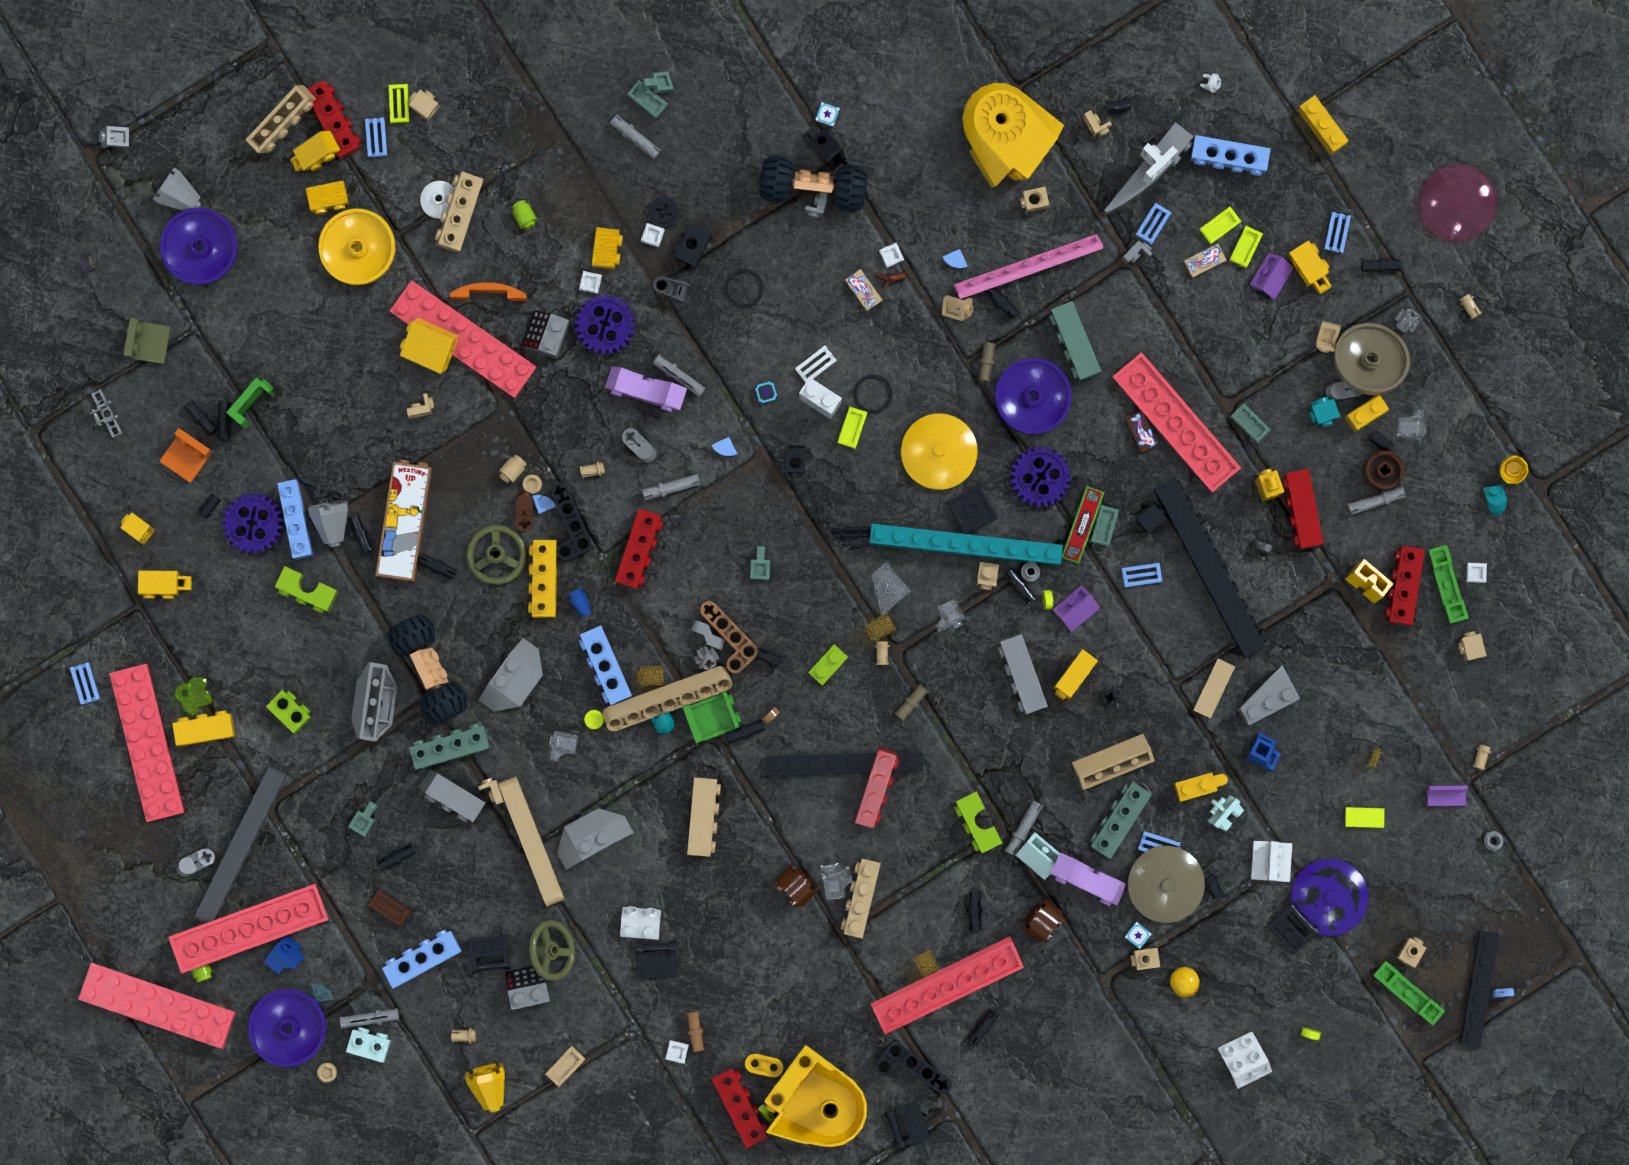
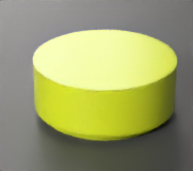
M1043 590L1042 600L1044 609H1052V592L1050 590Z
M591 710L585 715V724L590 729H599L604 723L602 713L597 710Z
M1302 1027L1301 1035L1309 1039L1319 1040L1321 1032Z

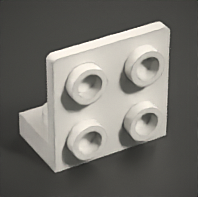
M1253 1032L1247 1033L1218 1048L1237 1089L1272 1072L1270 1063Z

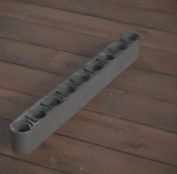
M269 766L204 895L194 916V921L203 925L217 919L288 774L272 766Z

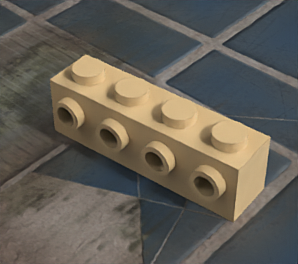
M296 85L247 137L246 141L258 153L271 152L276 147L275 143L288 134V129L292 125L295 126L301 120L300 116L314 106L313 102L316 98L304 85Z
M460 172L454 176L452 181L454 189L452 193L448 194L446 200L448 207L441 215L440 221L443 223L441 229L436 231L434 239L437 241L435 245L454 252L461 250L483 182L482 178L465 172Z
M1141 734L1074 761L1072 765L1083 790L1152 763L1154 762V757L1144 734Z
M694 777L687 855L711 857V853H715L716 842L712 841V836L717 834V822H714V814L718 815L719 803H716V795L720 796L721 784H717V779Z
M861 859V862H857L854 873H857L858 876L856 881L852 880L850 892H853L852 900L848 899L845 911H849L847 919L843 918L841 930H844L843 934L863 939L881 863Z

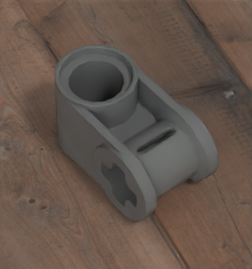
M664 276L657 277L654 280L653 290L657 295L676 302L686 303L685 296L691 284ZM658 282H665L667 288L663 291L658 290L656 287Z

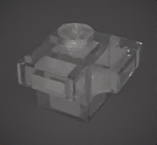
M1417 409L1414 411V415L1409 418L1400 417L1398 419L1396 438L1418 441L1422 439L1426 434L1425 410Z
M955 599L937 607L941 617L940 622L935 626L938 633L950 627L954 630L963 625L962 621L965 620V616Z
M554 731V735L550 736L549 746L551 747L550 760L558 762L560 757L565 754L575 755L579 736Z
M839 863L820 866L826 900L845 897V887L853 882L850 866L840 868Z

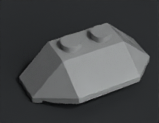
M522 638L490 680L478 701L494 712L521 707L543 676L539 649Z
M368 662L357 679L351 717L357 739L377 741L392 725L397 685L387 665Z
M598 808L564 827L557 854L565 869L568 870L634 832L625 816Z

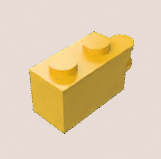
M330 130L319 132L294 149L295 156L290 161L296 172L309 169L315 171L322 167L321 164L323 162L334 159L335 154L340 151V148Z
M1308 240L1289 252L1287 256L1307 287L1313 284L1316 291L1322 294L1332 288L1326 278L1329 273V266L1324 259H1320L1318 255L1319 250L1314 243L1311 244ZM1322 279L1324 283L1319 286L1317 281Z
M1267 469L1258 474L1255 483L1262 502L1284 493L1277 470Z
M138 571V594L143 595L144 599H155V595H162V599H174V596H179V591L192 590V577L180 576L178 571ZM179 580H184V587H179Z
M1208 773L1174 783L1178 802L1218 791L1217 787L1223 786L1228 782V778L1225 774L1213 776V773Z

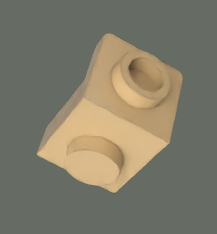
M1322 321L1316 339V348L1325 353L1334 352L1341 325Z

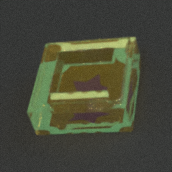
M1372 748L1367 767L1375 768L1382 752L1381 749Z

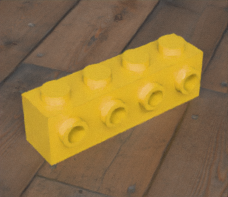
M533 540V544L529 546V556H533V564H529V575H533L532 583H529V594H532V602L528 604V613H532L533 618H556V540Z

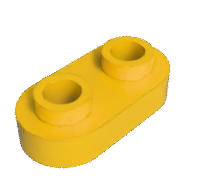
M751 1054L746 1058L745 1066L751 1073L774 1078L780 1076L783 1072V1064L777 1058L760 1054ZM752 1060L759 1062L757 1067L751 1065ZM771 1064L777 1065L776 1071L770 1070Z

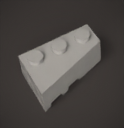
M1283 665L1279 666L1238 709L1246 726L1300 699Z
M429 769L418 789L426 793L425 798L433 803L436 800L441 802V808L448 812L454 810L458 813L456 817L464 822L468 820L474 822L485 804L481 799L432 769Z

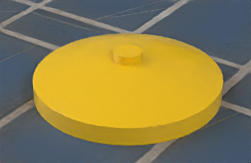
M349 209L336 214L324 226L319 238V255L324 267L331 276L345 284L365 285L378 280L389 270L395 257L396 244L391 228L382 217L369 210Z
M931 414L920 418L907 430L902 441L901 459L907 474L917 484L932 490H947L961 484L973 471L977 460V443L970 428L960 419L948 414Z

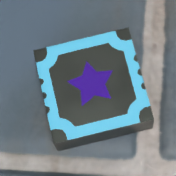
M773 380L754 386L760 405L778 400Z

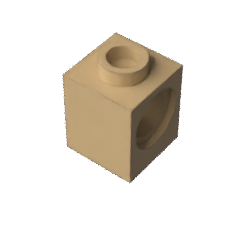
M1046 187L1023 191L1022 197H1020V204L1022 209L1025 208L1026 213L1049 208ZM1036 196L1039 199V203L1031 204L1029 197Z

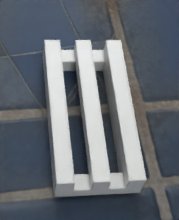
M824 346L796 367L795 370L806 383L809 377L806 378L805 375L827 358L831 360L813 373L810 378H816L837 360L827 347ZM823 352L826 353V355H824L817 362H815L813 365L807 368L804 372L801 371L802 368H804L806 365L812 362Z

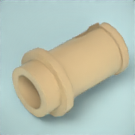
M1467 294L1460 299V305L1464 306L1470 318L1473 319L1482 312L1475 304L1474 297Z
M598 461L597 464L580 466L582 478L605 474L603 462L599 463Z
M888 641L876 642V665H888V647H890Z
M1479 744V747L1476 748L1478 751L1473 767L1485 770L1488 754H1491L1490 747Z
M469 1028V1030H452L451 1040L452 1042H469V1044H472V1042L476 1041V1030H472V1028Z

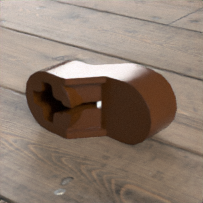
M522 491L515 498L516 526L520 531L524 532L529 531L533 527V501L530 493Z

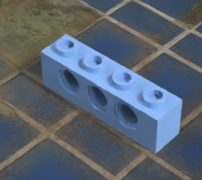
M1195 135L1190 161H1194V164L1199 166L1211 164L1216 169L1228 167L1232 168L1234 172L1241 173L1245 170L1250 171L1252 175L1261 176L1267 171L1271 148ZM1213 149L1216 152V156L1209 157L1206 150ZM1231 152L1234 154L1235 159L1229 161L1226 159L1225 154ZM1251 156L1254 162L1247 164L1244 161V157Z
M295 479L277 483L292 558L298 560L313 557L314 554L299 482Z
M602 626L580 634L581 639L578 641L582 650H587L589 657L586 659L590 668L594 667L597 674L594 675L598 686H603L605 692L602 693L605 703L610 702V705H614L631 698L632 694ZM600 644L602 646L601 653H592V646ZM603 661L610 664V668L606 672H602L599 669V665ZM608 680H617V687L609 689L607 687Z
M445 929L436 934L437 938L430 942L427 939L418 944L420 948L414 951L410 948L401 953L403 957L396 960L394 957L386 961V966L382 970L392 988L395 989L461 953L462 949L452 931L447 932ZM437 943L442 944L444 948L443 952L439 955L433 951V947ZM420 952L424 953L427 957L423 964L418 963L416 960V956ZM402 962L409 964V971L406 973H402L399 969Z

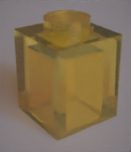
M885 613L866 625L868 629L865 630L870 640L874 639L877 642L896 631V628L888 614Z
M640 666V671H636L637 682H640L641 687L664 686V667Z
M931 950L913 958L922 979L940 970Z

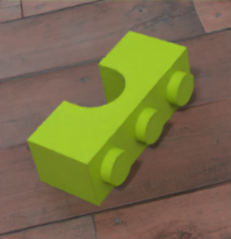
M284 566L275 585L279 589L278 593L285 597H289L290 594L296 597L295 601L300 604L306 605V603L314 605L312 609L322 614L324 611L329 612L338 591L319 582L313 592L305 593L301 589V581L304 575Z
M977 791L955 802L957 806L954 809L958 817H963L965 821L963 827L967 835L971 833L974 839L971 843L976 852L980 851L982 854L1002 844L994 826L989 829H980L975 823L976 814L985 809Z

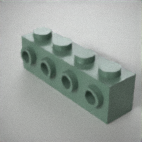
M1073 301L1051 309L1049 319L1052 326L1056 325L1058 330L1056 333L1057 339L1060 344L1063 343L1066 349L1063 353L1066 360H1070L1072 364L1070 370L1073 378H1077L1081 382L1100 374V366Z
M475 724L468 726L469 730L461 732V729L449 732L450 736L443 737L441 734L431 737L432 741L424 743V740L412 743L413 746L409 747L415 770L491 749L485 727Z
M1131 782L1130 785L1125 784L1120 792L1123 796L1119 801L1115 800L1110 808L1112 810L1111 815L1104 817L1100 823L1102 829L1099 833L1095 832L1089 841L1092 843L1090 848L1109 860L1152 795L1134 782Z

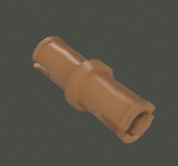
M699 1011L686 1013L692 1052L705 1050L702 1039L703 1028L700 1027Z

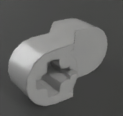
M1343 381L1331 383L1326 387V395L1330 400L1363 395L1351 389Z
M633 428L626 429L623 432V442L642 461L648 463L655 459V448Z
M694 620L691 631L703 635L707 646L722 651L726 640L712 635L710 625Z
M210 849L199 850L181 859L176 868L177 872L182 877L196 874L208 868L214 862L215 855Z

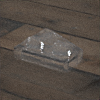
M884 563L871 575L882 615L887 613L911 592L887 563Z

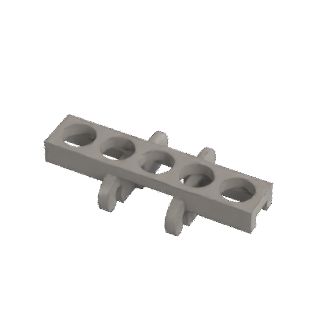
M101 389L91 393L98 408L96 410L92 409L90 413L96 420L95 426H102V423H105L112 438L123 434L116 421L119 416H114L109 406L112 402H107ZM100 393L102 399L97 400L96 394ZM106 410L111 412L109 417L104 416ZM98 412H101V415L103 417L102 420L99 419L97 415ZM114 421V425L110 426L109 423ZM114 427L117 428L118 434L113 433L112 429Z

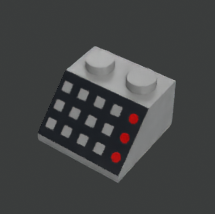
M534 310L521 346L557 359L570 325L569 320L550 313Z
M533 966L505 972L512 1010L551 1001L547 981L535 971Z

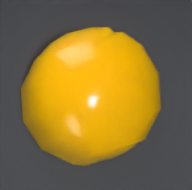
M1511 455L1501 461L1499 474L1506 483L1519 484L1528 474V465L1522 457Z
M1184 966L1177 968L1172 973L1170 985L1176 995L1184 998L1191 997L1199 989L1200 980L1193 969Z

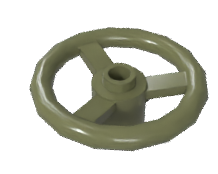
M502 525L483 527L473 535L468 543L466 552L468 567L474 576L482 582L491 585L510 583L520 575L525 567L527 558L525 543L520 535L513 529ZM492 533V545L487 548L486 557L475 564V546L482 537ZM500 533H505L515 541L519 550V561L506 555L504 548L500 545ZM494 552H499V553H500V555L498 556V558H494V556H493V553H494ZM503 562L514 568L507 576L499 578L489 577L480 571L490 563L501 564Z
M554 920L541 922L533 930L529 940L531 964L542 978L554 982L564 979L571 971L575 962L573 937L563 924ZM548 928H555L563 935L567 948H559L554 941H551ZM541 934L543 942L537 943L538 938ZM558 956L567 957L566 964L560 972L555 974L547 972L551 960L557 959Z

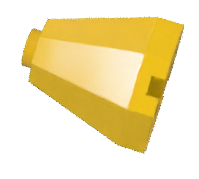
M496 1063L473 1069V1074L471 1075L469 1072L465 1073L467 1085L483 1109L489 1110V1112L499 1111L500 1107L503 1106L505 1070L503 1063H499V1067H496Z

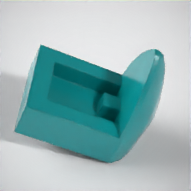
M1502 484L1483 488V494L1489 511L1498 517L1507 506V497Z
M670 712L651 718L658 733H669L675 726Z

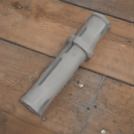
M618 114L611 120L610 125L622 133L624 138L627 137L647 153L653 160L660 154L661 149L652 144V142L634 129L632 124L629 125Z
M660 354L654 360L653 365L665 372L668 378L672 377L697 395L698 398L706 389V387L677 368L675 363H670Z
M696 473L662 484L660 482L656 486L642 489L645 501L660 496L663 498L667 494L699 486L700 482Z
M1403 486L1389 491H1381L1380 494L1353 503H1348L1347 506L1349 507L1350 514L1353 515L1380 505H1389L1390 502L1406 498Z
M1032 800L1017 830L1012 833L1013 837L1005 852L1014 857L1016 856L1020 846L1026 841V836L1039 812L1043 808L1042 805Z
M398 1008L384 1011L378 1009L376 1012L340 1017L341 1029L376 1023L382 1025V1022L398 1021L399 1011Z

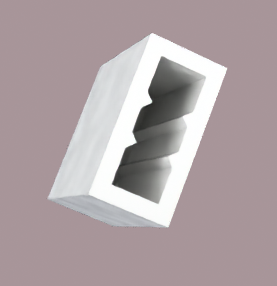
M810 377L799 392V399L829 419L833 417L841 405V397Z

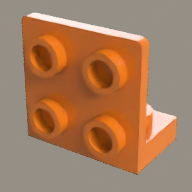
M178 428L175 432L177 437L160 459V462L191 483L213 452Z

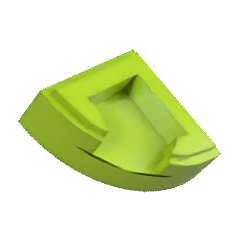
M762 1104L758 1107V1110L771 1123L775 1116L765 1108V1104Z

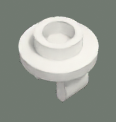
M1215 73L1211 76L1203 74V77L1209 79L1207 84H1200V86L1210 92H1216L1221 86L1219 75Z

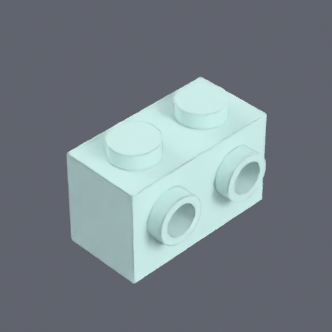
M1034 832L1017 852L1016 856L1046 880L1060 853Z
M358 1027V1030H352L346 1052L384 1063L391 1040L387 1039L388 1035L377 1032L376 1035L369 1034V1029Z

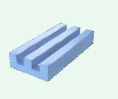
M385 118L365 119L368 158L387 156ZM377 123H381L383 152H379ZM370 124H373L375 153H372Z
M1155 203L1135 236L1152 245L1171 212ZM1157 208L1159 212L1157 213L1153 222L1149 226L1146 233L1144 235L1141 234L1144 227L1146 226L1152 214ZM1165 213V217L1156 229L1152 238L1149 239L1148 235L1150 234L1151 230L1155 226L1161 214Z
M1336 212L1331 213L1324 250L1343 254L1351 216L1337 214ZM1338 218L1333 247H1329L1334 220ZM1343 219L1345 220V225L1339 249L1337 248V243Z
M1160 563L1121 568L1124 588L1162 582ZM1156 568L1157 570L1133 575L1126 574L1129 571ZM1157 575L1158 577L1156 579L1129 583L1127 581V579L1141 578Z
M87 662L71 667L70 670L81 705L100 700L90 663ZM84 668L87 669V673L95 696L92 698L83 671ZM77 670H79L81 676V680L87 696L86 700H84V696L76 673Z
M1143 831L1138 850L1147 851L1148 849L1143 847L1144 844L1154 847L1163 846L1145 840L1146 836L1175 845L1178 848L1181 843Z

